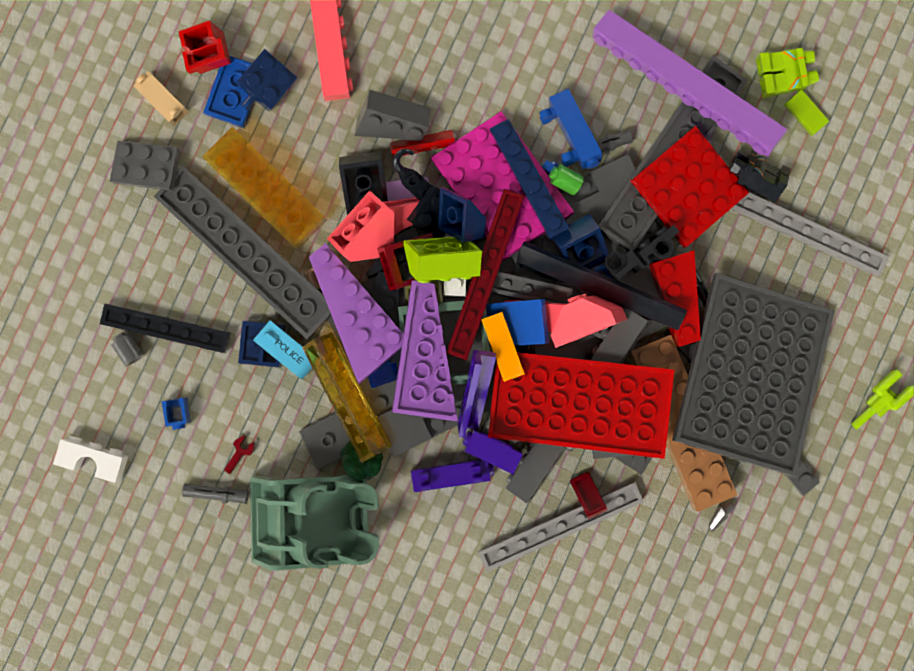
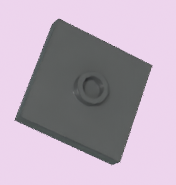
M338 412L299 431L317 470L356 451Z

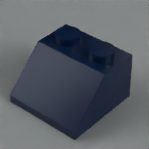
M444 187L440 188L438 229L463 243L484 239L486 217L471 200Z
M590 214L569 224L568 232L553 239L561 257L589 269L603 263L609 255L600 227Z

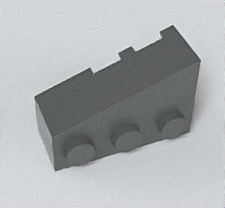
M369 89L357 117L354 136L422 141L429 128L431 108Z

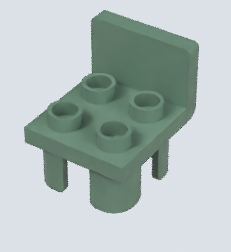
M354 474L276 479L267 476L250 478L252 563L272 571L310 567L323 569L328 568L330 565H363L371 562L376 557L379 550V538L377 534L368 532L367 509H378V496L374 488L367 484V475Z

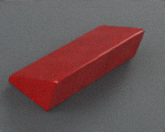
M448 130L424 135L422 141L403 139L393 141L390 145L394 157L396 152L404 148L412 150L414 154L446 148L455 143L453 131Z

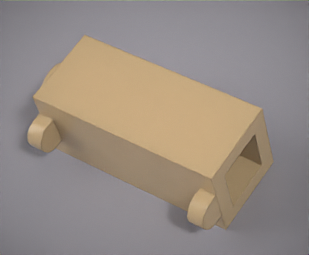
M149 71L146 74H141L136 79V83L133 86L173 126L189 112Z

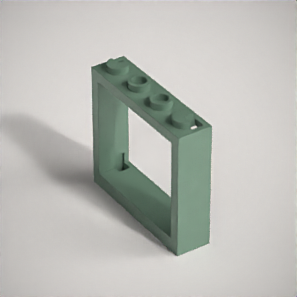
M464 301L438 303L439 313L461 311ZM408 306L398 307L400 330L403 334ZM486 308L482 319L487 318ZM481 320L483 351L490 352L489 339ZM468 373L450 374V381H453L454 385L466 384Z

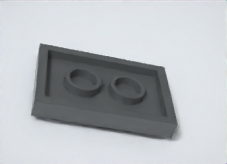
M117 141L109 182L119 185L173 191L180 149L177 147Z

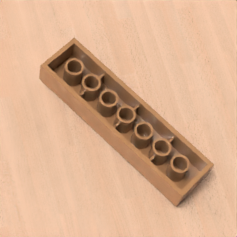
M666 335L632 349L629 357L633 365L674 370L666 446L692 509L699 512L738 496L721 455L672 441L688 379V374L672 336Z

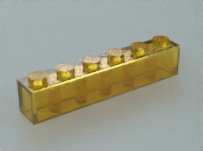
M333 333L315 338L303 346L302 349L361 462L363 463L391 448L392 445L360 384H358Z

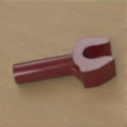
M246 436L239 437L233 442L236 452L223 469L228 474L232 473L242 456H250L255 450V442H251L247 449L242 448V442Z

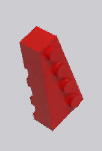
M695 250L650 264L649 268L659 298L687 310L679 330L669 327L676 347L700 341Z

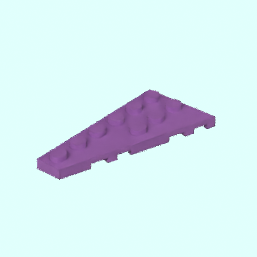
M325 243L310 255L309 259L358 384H360L402 348L404 334Z
M413 280L411 282L392 412L458 421L442 325L439 317L435 284L421 283Z

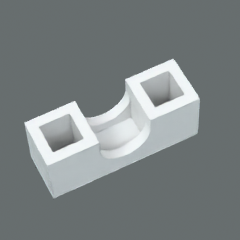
M74 436L60 439L53 465L77 470L81 469L83 460L86 457H90L97 466L94 477L114 483L121 481L128 460V456L122 455L123 451L110 448V450L102 449L101 444L94 442L85 444L81 442V438Z

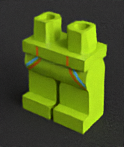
M802 47L782 52L760 53L756 58L758 76L761 77L759 82L762 98L800 91L801 89L805 90L808 86L819 81L817 70L809 72L806 70V65L815 62L814 51H803Z

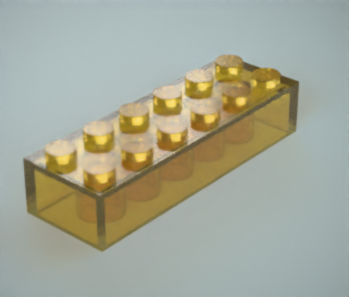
M233 127L202 156L295 249L298 250L327 221Z

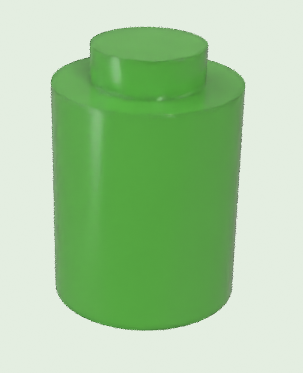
M562 164L558 167L554 166L549 174L551 184L573 196L579 191L584 180L582 175Z

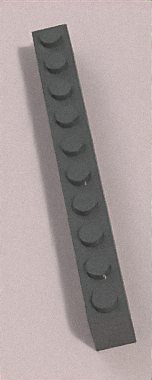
M625 308L624 312L628 320L613 325L611 329L609 327L602 335L603 342L599 347L595 346L590 353L591 360L623 364L650 323L635 312ZM531 443L530 447L532 449L528 455L524 454L521 457L520 467L516 473L514 472V474L509 475L506 480L508 485L505 489L525 503H530L567 447Z

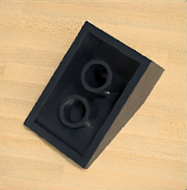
M382 152L339 157V171L347 215L369 191L382 202L388 201Z

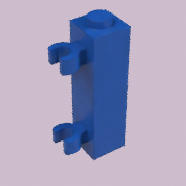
M569 89L549 97L550 109H544L539 112L540 120L545 125L556 118L572 151L561 155L563 165L569 167L578 161L582 170L598 166L602 161V152Z

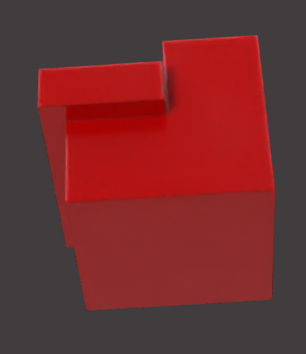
M210 20L178 31L181 46L185 49V51H182L186 72L189 74L195 72L202 74L231 64L224 32Z

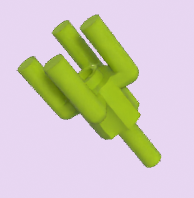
M897 369L895 371L892 370L873 387L872 392L874 394L865 402L869 408L851 423L852 427L858 430L874 414L881 418L889 410L900 409L914 396V386L910 387L908 385L896 396L889 387L903 375Z

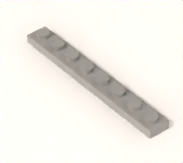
M750 192L731 208L733 211L877 277L881 275L888 260V256Z
M629 483L601 496L608 510L593 518L588 519L580 505L478 551L486 572L643 503L644 501L636 483Z

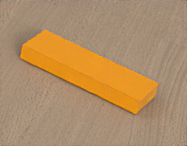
M503 312L481 319L491 348L496 353V361L503 381L524 375L525 372Z

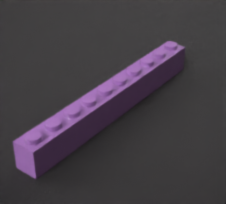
M608 10L594 27L593 39L599 46H605L611 50L615 57L626 60L633 69L645 73L649 80L661 84L668 93L679 96L683 103L698 109L702 116L717 122L721 129L729 130L735 134L739 141L751 145L758 154L769 157L787 131L785 127L611 10Z

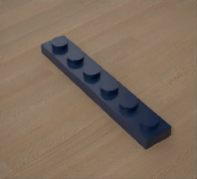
M507 119L491 127L490 132L549 240L568 232L569 227L510 120Z

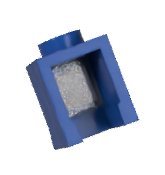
M188 397L161 401L165 427L172 426V429L176 430L186 428L185 424L191 423Z

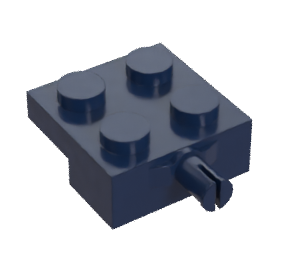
M264 49L236 82L248 94V97L241 106L244 107L248 103L244 108L248 111L256 101L269 112L298 77Z
M242 321L239 364L282 368V363L253 341L267 323ZM276 324L280 329L286 332V325Z

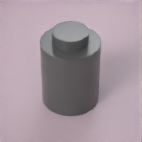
M123 332L113 338L114 342L111 346L125 367L134 364L144 356L130 334L125 335Z

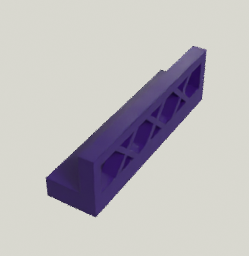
M473 350L457 421L459 437L465 438L467 428L479 430L496 360L495 352Z

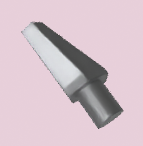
M732 502L723 507L720 504L718 505L708 524L711 532L728 519V513L735 510Z

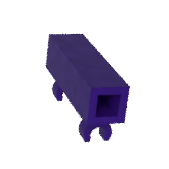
M482 459L411 469L414 492L491 481L490 476L494 475L493 465Z

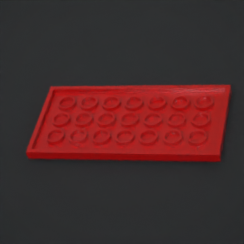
M517 352L525 374L503 381L496 361L488 437L665 459L674 379L673 369Z

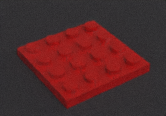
M696 126L630 180L669 229L674 225L678 229L679 233L675 235V238L683 248L689 246L749 194L744 186L737 183L738 178L729 171L730 168Z

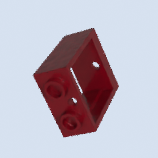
M429 233L409 240L430 239L434 237L432 236V233ZM404 241L377 249L389 291L409 286L412 280L417 281L415 278L402 281L394 249L404 247Z

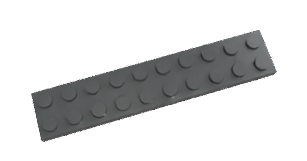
M714 55L702 70L704 74L737 96L748 81ZM681 101L598 224L602 234L628 252L635 250L657 217V214L630 180L693 127L696 126L708 140L718 126L717 122L711 118H705L699 113L698 109L686 105L683 101Z
M182 165L177 170L173 191L159 190L154 195L165 208L307 340L331 316L324 295L186 167Z

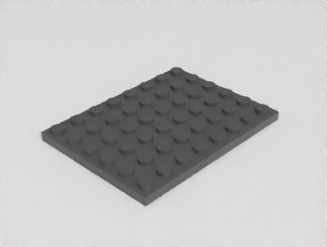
M718 273L713 274L700 326L701 340L696 342L672 441L796 477L834 310Z

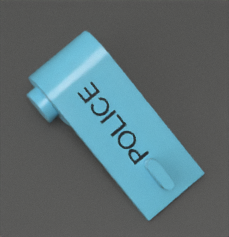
M271 320L253 339V341L302 380L319 361L317 358L319 353L310 346L308 348L302 347Z

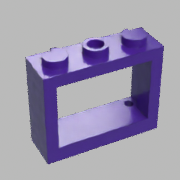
M473 429L472 432L467 431L463 439L465 452L511 474H514L523 455L519 449L496 438H490L487 434L477 429Z

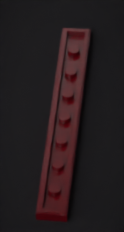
M505 188L503 190L482 250L480 276L472 278L446 354L466 361L468 359L525 195Z

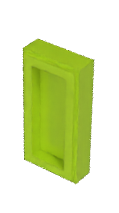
M802 89L784 104L810 136H813L829 122Z

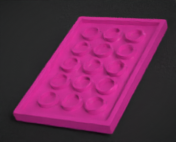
M502 111L455 141L454 144L449 145L431 157L432 162L453 192L471 200L486 217L485 238H487L504 188L525 195L490 132L491 127L507 120ZM520 138L563 218L566 220L574 214V211L557 187L550 183L551 179ZM524 196L502 261L519 251L524 241L531 243L545 233L526 196Z

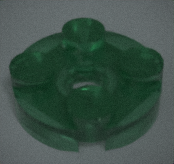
M357 437L349 441L342 448L340 459L342 458L344 462L342 465L344 471L350 477L359 481L362 479L371 480L381 470L383 454L363 437ZM359 456L364 460V462L361 463L359 461Z

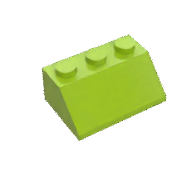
M454 237L404 240L409 271L418 282L429 283L431 280L450 281L451 278L471 279L472 277L480 276L482 251L471 241L463 243Z

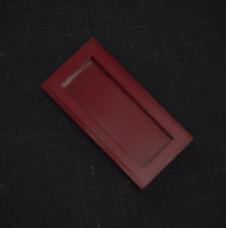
M589 471L569 480L588 519L608 510Z

